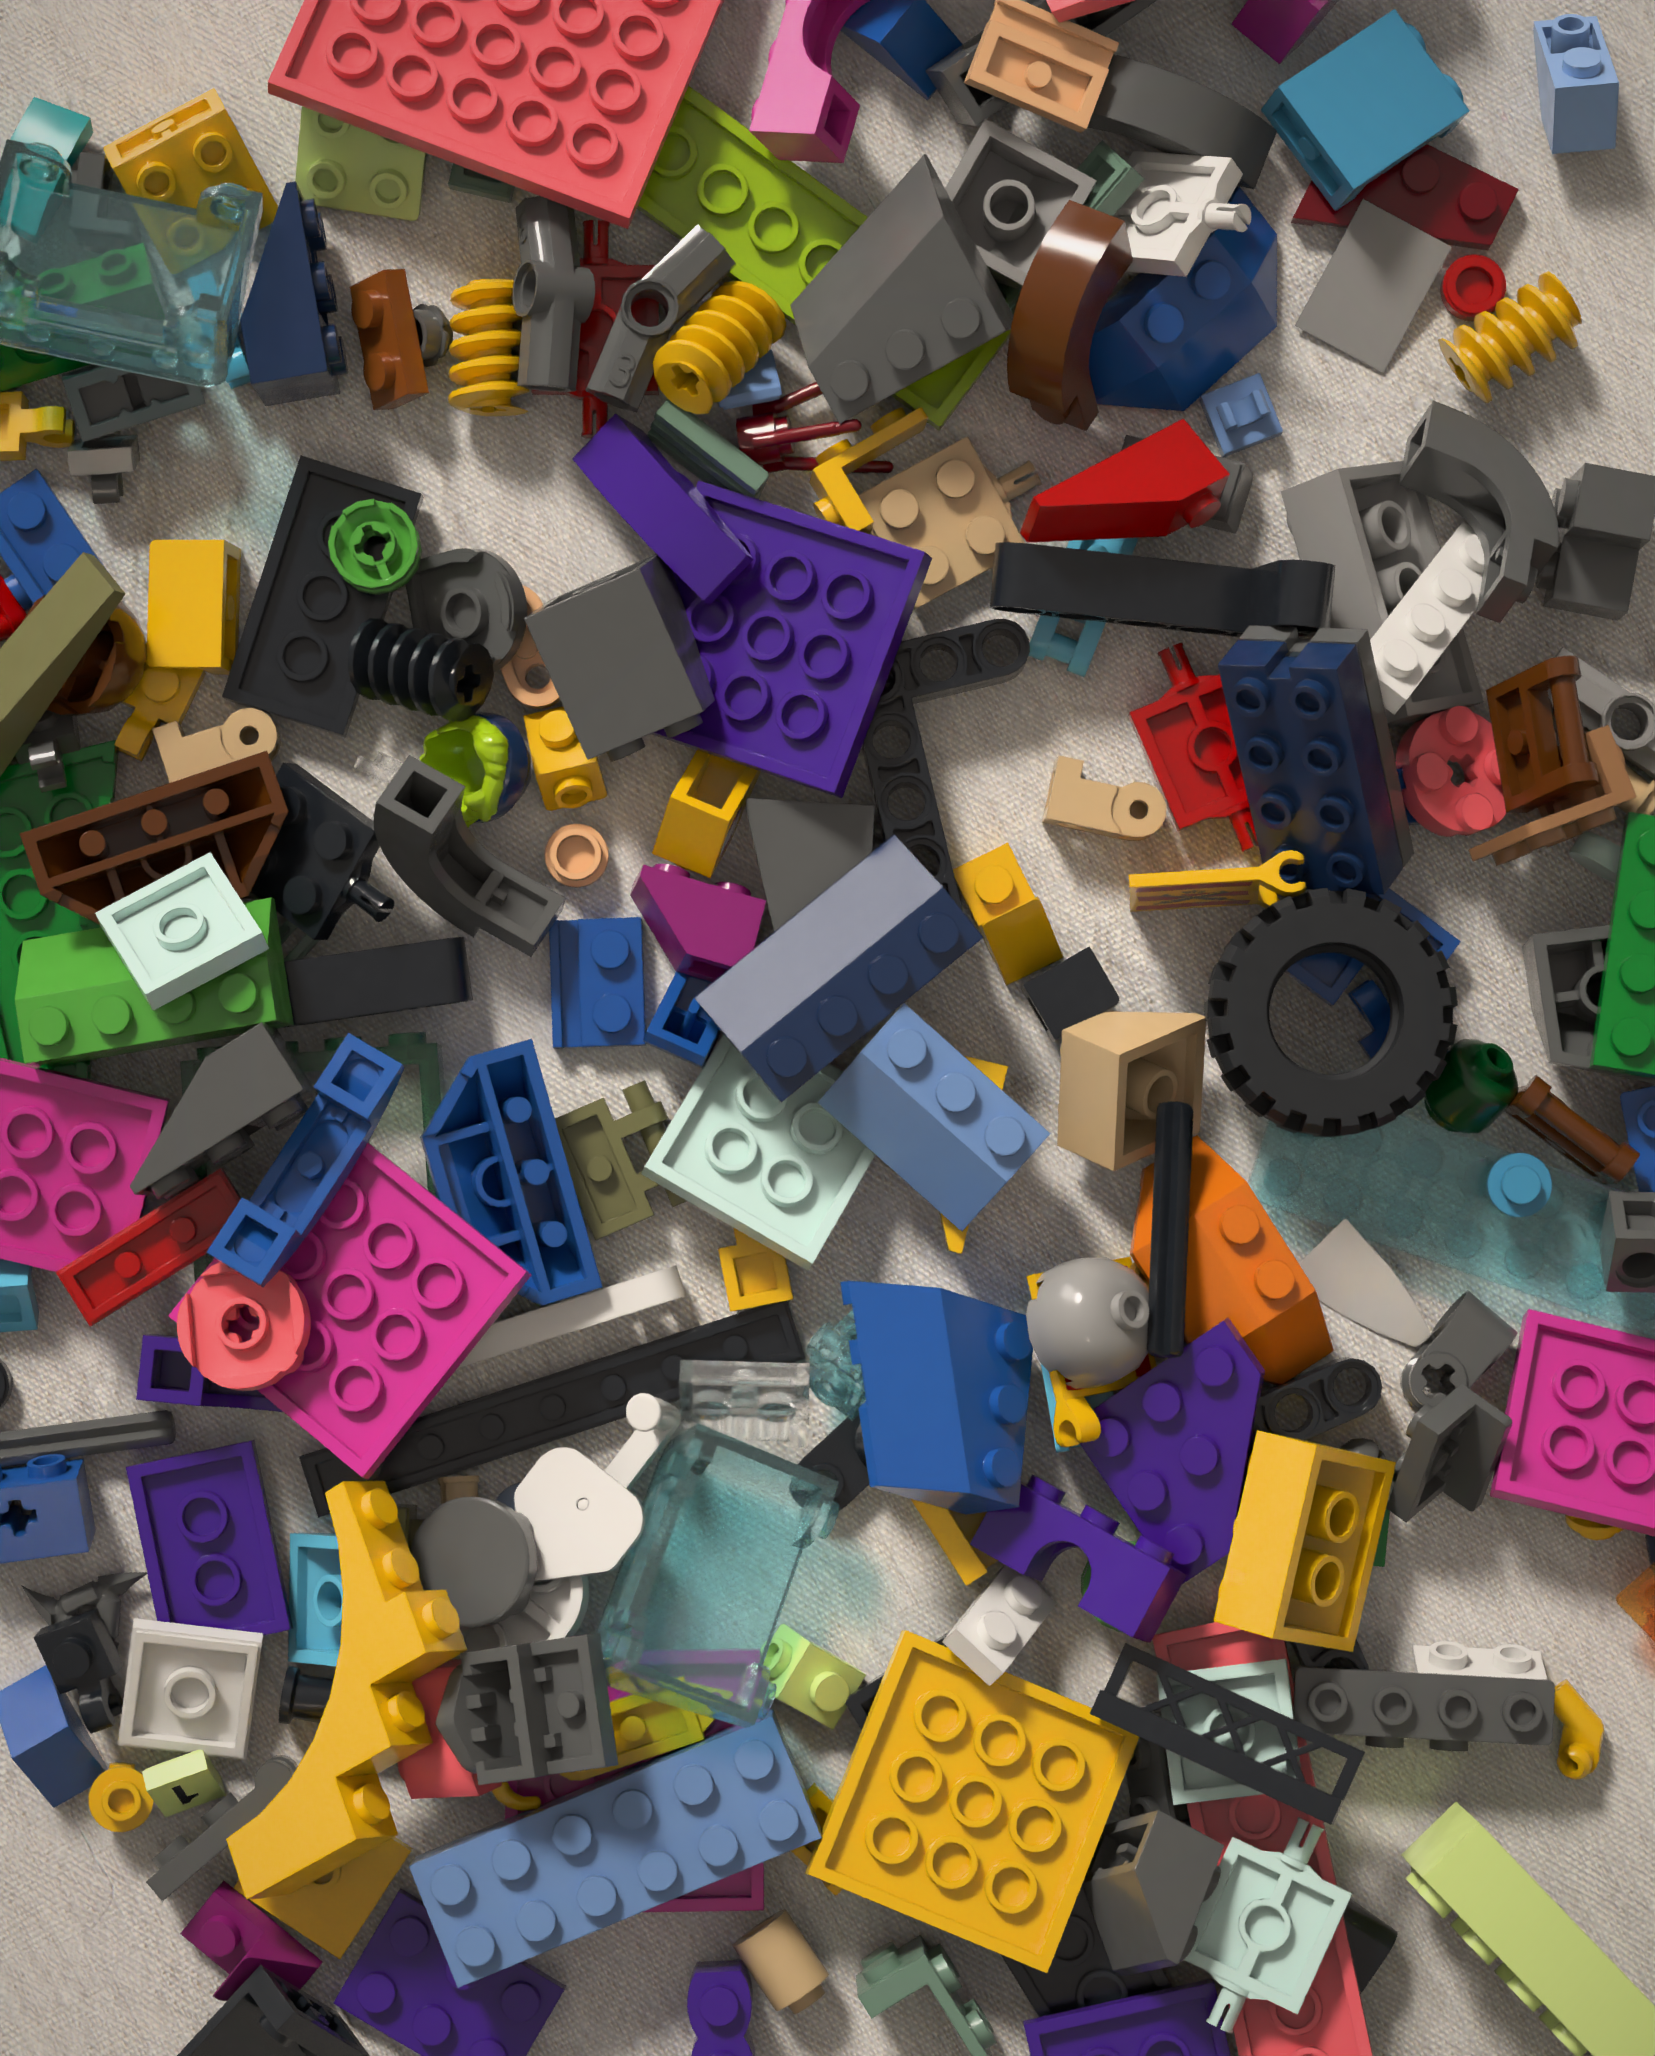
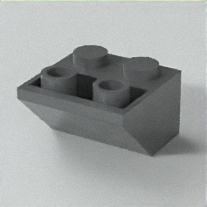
M1160 1810L1105 1825L1082 1885L1113 1971L1122 1976L1176 1966L1189 1955L1197 1939L1198 1928L1194 1923L1202 1902L1212 1895L1220 1879L1221 1869L1217 1866V1863L1224 1848L1223 1844Z

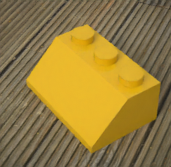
M1257 1430L1253 1450L1248 1460V1472L1239 1512L1233 1525V1538L1225 1573L1219 1587V1599L1214 1622L1272 1639L1353 1652L1396 1462Z

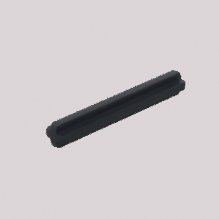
M1178 1101L1159 1103L1156 1114L1148 1301L1149 1318L1146 1349L1151 1356L1158 1358L1180 1357L1184 1352L1194 1111L1188 1103Z

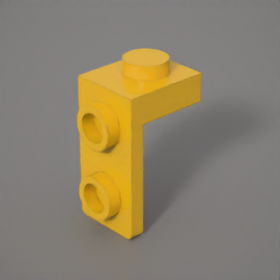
M922 407L907 415L903 408L895 409L870 426L873 435L854 446L851 445L848 439L842 440L827 448L815 458L819 466L812 470L809 483L819 498L817 502L813 503L818 518L867 534L871 533L874 521L846 475L921 433L928 421V416Z

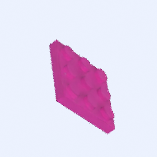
M0 1058V1259L56 1272L142 1218L147 1196L135 1195L130 1185L163 1130L170 1099Z
M1528 1309L1522 1318L1505 1414L1512 1419L1513 1424L1494 1471L1490 1496L1655 1536V1340Z

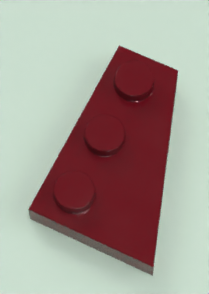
M1426 144L1368 183L1352 201L1337 211L1332 208L1311 180L1291 223L1308 226L1321 224L1348 228L1360 203L1364 199L1447 245L1489 250L1519 189Z

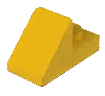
M1009 843L953 869L956 885L980 934L984 937L983 940L1006 986L1064 958L1039 897L1034 896Z

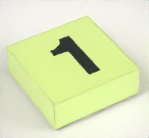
M200 1749L142 1771L146 1791L165 1817L226 1796L220 1774L206 1753Z

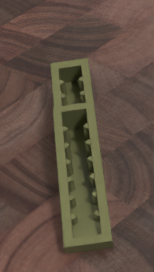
M83 552L0 648V777L126 594L95 555Z

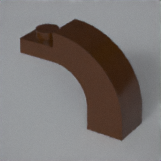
M1071 200L1067 202L1047 232L1023 283L1010 330L1007 352V379L1009 391L1029 399L1032 410L1044 420L1056 425L1066 423L1087 431L1099 413L1089 371V355L1093 334L1106 301L1132 263L1133 257L1124 220Z

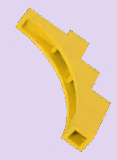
M343 1481L325 1492L338 1541L343 1588L341 1645L331 1694L313 1742L289 1782L260 1815L226 1839L246 1900L290 1895L398 1835L390 1812V1802L382 1789L378 1773L433 1743L425 1721L424 1708L416 1696L412 1681L468 1650L459 1627L458 1613L451 1604L447 1591L423 1589L419 1578L418 1564L410 1553L398 1519L397 1505L390 1495L385 1481Z

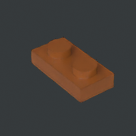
M405 269L382 270L350 286L352 298L351 313L358 329L364 360L363 375L370 390L373 410L396 409L428 394L429 390Z

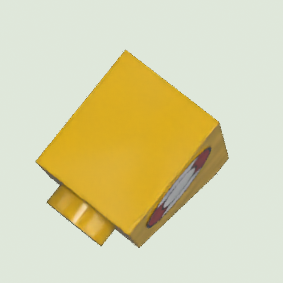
M697 750L669 798L652 854L673 862L683 869L692 870L711 878L732 840L745 810L747 798H750L761 771Z

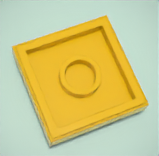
M393 1837L290 1895L250 1900L338 1959H341L413 1848L398 1838ZM239 1879L234 1889L245 1896Z

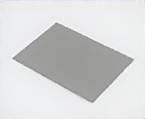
M1363 199L1295 326L1384 373L1452 247Z

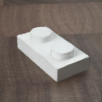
M1004 1565L981 1591L942 1643L990 1686L1006 1671L1057 1603L1033 1579Z

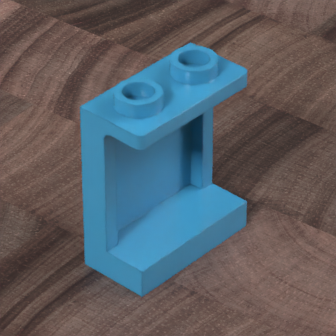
M1395 9L1279 85L1261 108L1262 113L1277 130L1279 136L1335 211L1352 201L1368 183L1436 137L1443 138L1451 133L1470 111L1464 103L1462 92L1457 83L1450 76L1443 74L1426 52V45L1421 34L1414 26L1405 23Z

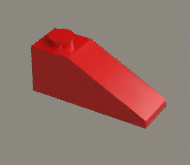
M1183 418L1034 496L1020 534L1026 542L1165 537L1186 525L1196 528L1211 519L1221 506L1219 498L1230 474Z

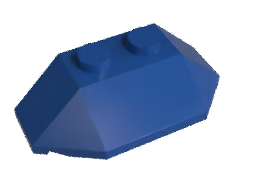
M1236 186L1227 204H1246L1250 208L1251 223L1250 225L1245 224L1248 228L1246 231L1237 232L1236 230L1217 229L1211 232L1187 277L1139 273L1104 305L1095 327L1089 355V371L1097 404L1185 411L1277 327V233L1240 186Z
M528 1039L469 1056L420 1136L437 1198L532 1274L519 1290L518 1295L539 1306H543L602 1288L533 1040Z

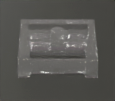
M680 1360L681 1445L700 1446L701 1439L789 1442V1448L809 1449L810 1363Z

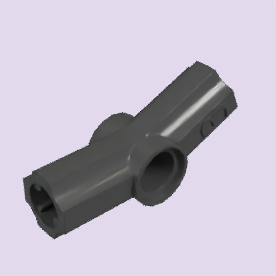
M541 196L524 198L515 208L521 265L517 269L514 278L513 305L517 315L522 317L517 386L539 391H576L581 324L586 322L593 308L595 298L594 277L590 269L580 267L574 209Z
M697 224L641 280L629 286L623 295L619 311L587 385L586 392L617 408L638 412L654 373L653 361L656 352L666 344L674 326L736 266V263L727 253L726 249L711 233L706 232ZM639 299H654L664 308L666 318L657 326H642L633 318L631 306Z

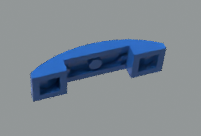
M348 1033L313 1087L318 1093L250 1200L248 1201L243 1197L240 1199L207 1250V1254L259 1286L264 1287L301 1245L350 1174L390 1102L405 1067L403 1064Z

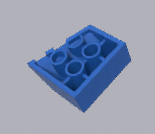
M861 1281L840 1282L843 1305L852 1304L857 1339L850 1340L849 1347L852 1365H861L866 1401L858 1409L870 1487L966 1515L1019 1507L1033 1346L1029 1340L1026 1315L943 1288Z

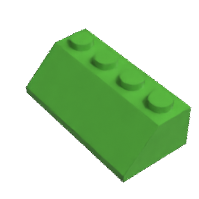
M274 898L243 902L262 931L269 947L268 950L154 1011L102 927L23 941L15 1005L24 1064L47 1068L244 1034L261 1022L275 1028L294 1025Z

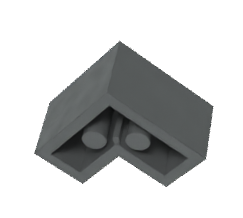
M1584 463L1570 479H1564L1561 489L1555 488L1552 503L1558 521V548L1537 576L1536 587L1546 589L1543 607L1618 621L1628 613L1639 550L1651 538L1655 517V476Z

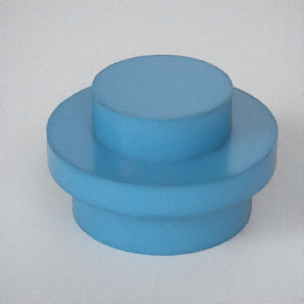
M1513 1153L1500 1158L1492 1166L1487 1177L1486 1188L1490 1201L1500 1212L1512 1217H1527L1540 1211L1548 1202L1552 1191V1179L1549 1170L1541 1160L1527 1153Z

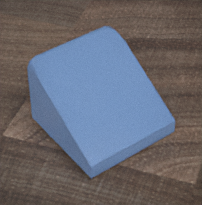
M770 350L763 357L758 358L757 365L744 374V378L740 383L731 387L730 394L718 402L720 408L722 407L723 410L780 399L779 396H782L773 351Z

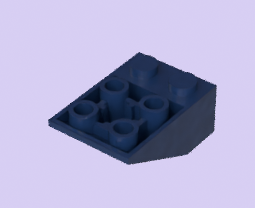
M296 181L288 182L285 185L240 320L251 385L265 406L340 394L338 375L348 374L342 336H338L335 324L329 325L327 317L328 313L338 312L332 275L328 274L325 261L318 262L317 251L327 250L321 212H317L314 198L304 199Z

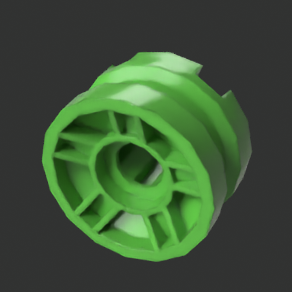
M375 499L357 501L344 509L334 526L332 525L328 546L331 561L345 582L360 592L374 595L391 593L406 585L418 570L422 555L419 533L406 512L392 502L386 503ZM372 536H380L387 541L382 552L384 558L381 560H375L373 556L364 553V543Z

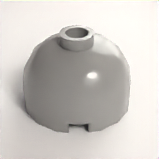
M1107 1257L1077 1258L1060 1263L1041 1274L1036 1282H1042L1038 1289L1037 1299L1028 1301L1026 1318L1029 1340L1040 1363L1049 1372L1058 1370L1065 1378L1071 1380V1382L1065 1384L1078 1389L1097 1388L1111 1384L1139 1368L1148 1354L1146 1348L1149 1289L1134 1270Z

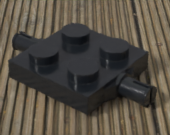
M283 762L276 777L288 809V815L251 892L260 899L274 898L276 911L313 940H328L341 915L353 904H356L373 917L376 922H382L391 913L386 909H393L395 902L368 882L373 858L380 848L374 830V821L298 764Z

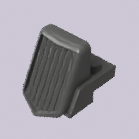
M600 1633L460 1653L461 1664L451 1672L448 1678L435 1724L461 1766L467 1771L477 1774L478 1785L618 1765Z

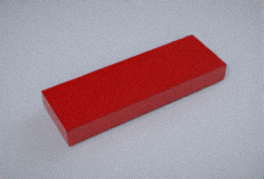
M220 1168L56 1271V1274L89 1326H94L206 1255L207 1250L237 1206L241 1196L224 1169Z

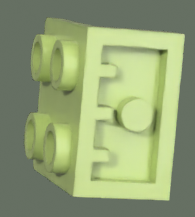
M302 106L295 181L305 200L314 198L316 206L409 221L418 219L421 212L426 163L425 152Z

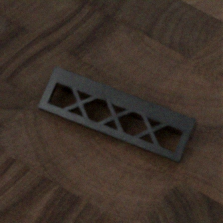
M1125 1643L1105 1690L1099 1691L1090 1712L1093 1716L1330 1825L1334 1824L1365 1754L1362 1750ZM1133 1661L1157 1671L1167 1698L1140 1707L1118 1697ZM1168 1677L1192 1688L1174 1695ZM1200 1693H1205L1217 1699L1226 1726L1201 1735L1187 1728L1177 1702ZM1227 1704L1252 1716L1234 1722ZM1170 1705L1176 1723L1153 1713V1711ZM1261 1720L1277 1726L1287 1752L1263 1762L1246 1755L1237 1731L1239 1728ZM1287 1731L1312 1743L1294 1750ZM1230 1733L1236 1750L1212 1739ZM1323 1747L1347 1758L1332 1795L1306 1783L1297 1756ZM1290 1760L1296 1778L1271 1766Z

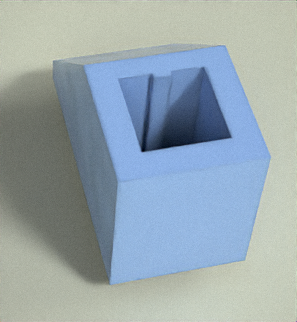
M1565 14L1556 17L1554 20L1534 21L1533 35L1541 120L1552 154L1615 149L1619 81L1597 16L1584 17L1577 14Z

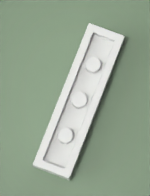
M1465 521L1451 535L1370 639L1383 705L1394 715L1406 702L1478 606L1484 570V553L1476 533Z

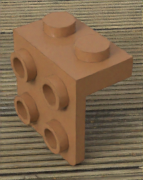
M1609 725L1585 733L1589 761L1597 764L1598 785L1584 790L1573 791L1538 807L1541 819L1525 824L1469 849L1472 861L1474 862L1492 855L1496 866L1528 855L1534 850L1545 846L1547 848L1579 836L1583 832L1616 820L1617 817L1613 807L1632 800L1637 796L1625 768L1623 752L1616 744ZM1559 745L1557 746L1559 760L1561 761V764L1563 766L1561 748Z

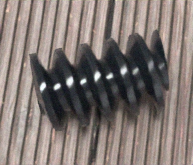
M369 618L359 626L352 638L348 652L350 682L358 694L369 700H381L388 705H400L407 710L422 711L426 715L441 716L449 721H464L473 716L484 704L491 690L494 678L493 660L488 649L481 644H468L459 638L448 639L439 633L428 634L420 628L408 629L400 623L388 624L380 618Z

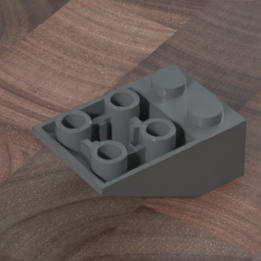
M261 1022L205 1057L132 1181L130 1188L135 1195H155L157 1199L165 1197L168 1200L198 1182L200 1179L194 1170L211 1160L213 1164L220 1162L221 1165H224L255 1146L250 1135L267 1125L269 1129L275 1128L276 1131H279L305 1115L308 1110L305 1101L316 1095L317 1092L277 1028Z

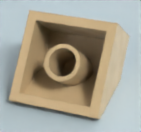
M1105 1011L1063 1029L1060 1048L1061 1067L1057 1146L1107 1169L1116 1171L1155 1153L1157 1107L1159 1103L1169 1101L1188 1103L1194 1111L1193 1135L1199 1133L1206 1034L1205 1016L1198 1013Z

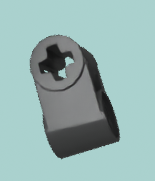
M1467 1290L1445 1312L1433 1328L1430 1337L1404 1367L1400 1381L1403 1396L1411 1405L1421 1409L1425 1404H1430L1433 1407L1436 1406L1461 1384L1470 1389L1477 1379L1502 1356L1518 1332ZM1441 1368L1444 1374L1440 1379V1383L1446 1388L1444 1394L1438 1392L1426 1395L1422 1391L1427 1385L1426 1378L1421 1375L1423 1369L1431 1371Z

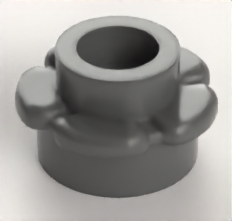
M420 304L413 309L423 364L424 367H431L437 364L438 358L446 355L449 345L453 341V331L449 320L439 307Z

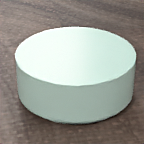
M1584 832L1579 835L1569 855L1591 872L1616 883L1621 847L1591 832Z

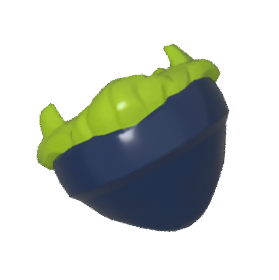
M477 712L464 721H449L430 732L424 738V754L419 757V761L465 786L461 811L468 828L473 823H486L504 816L522 797L530 783L532 776L531 755L518 728L512 721L502 715Z

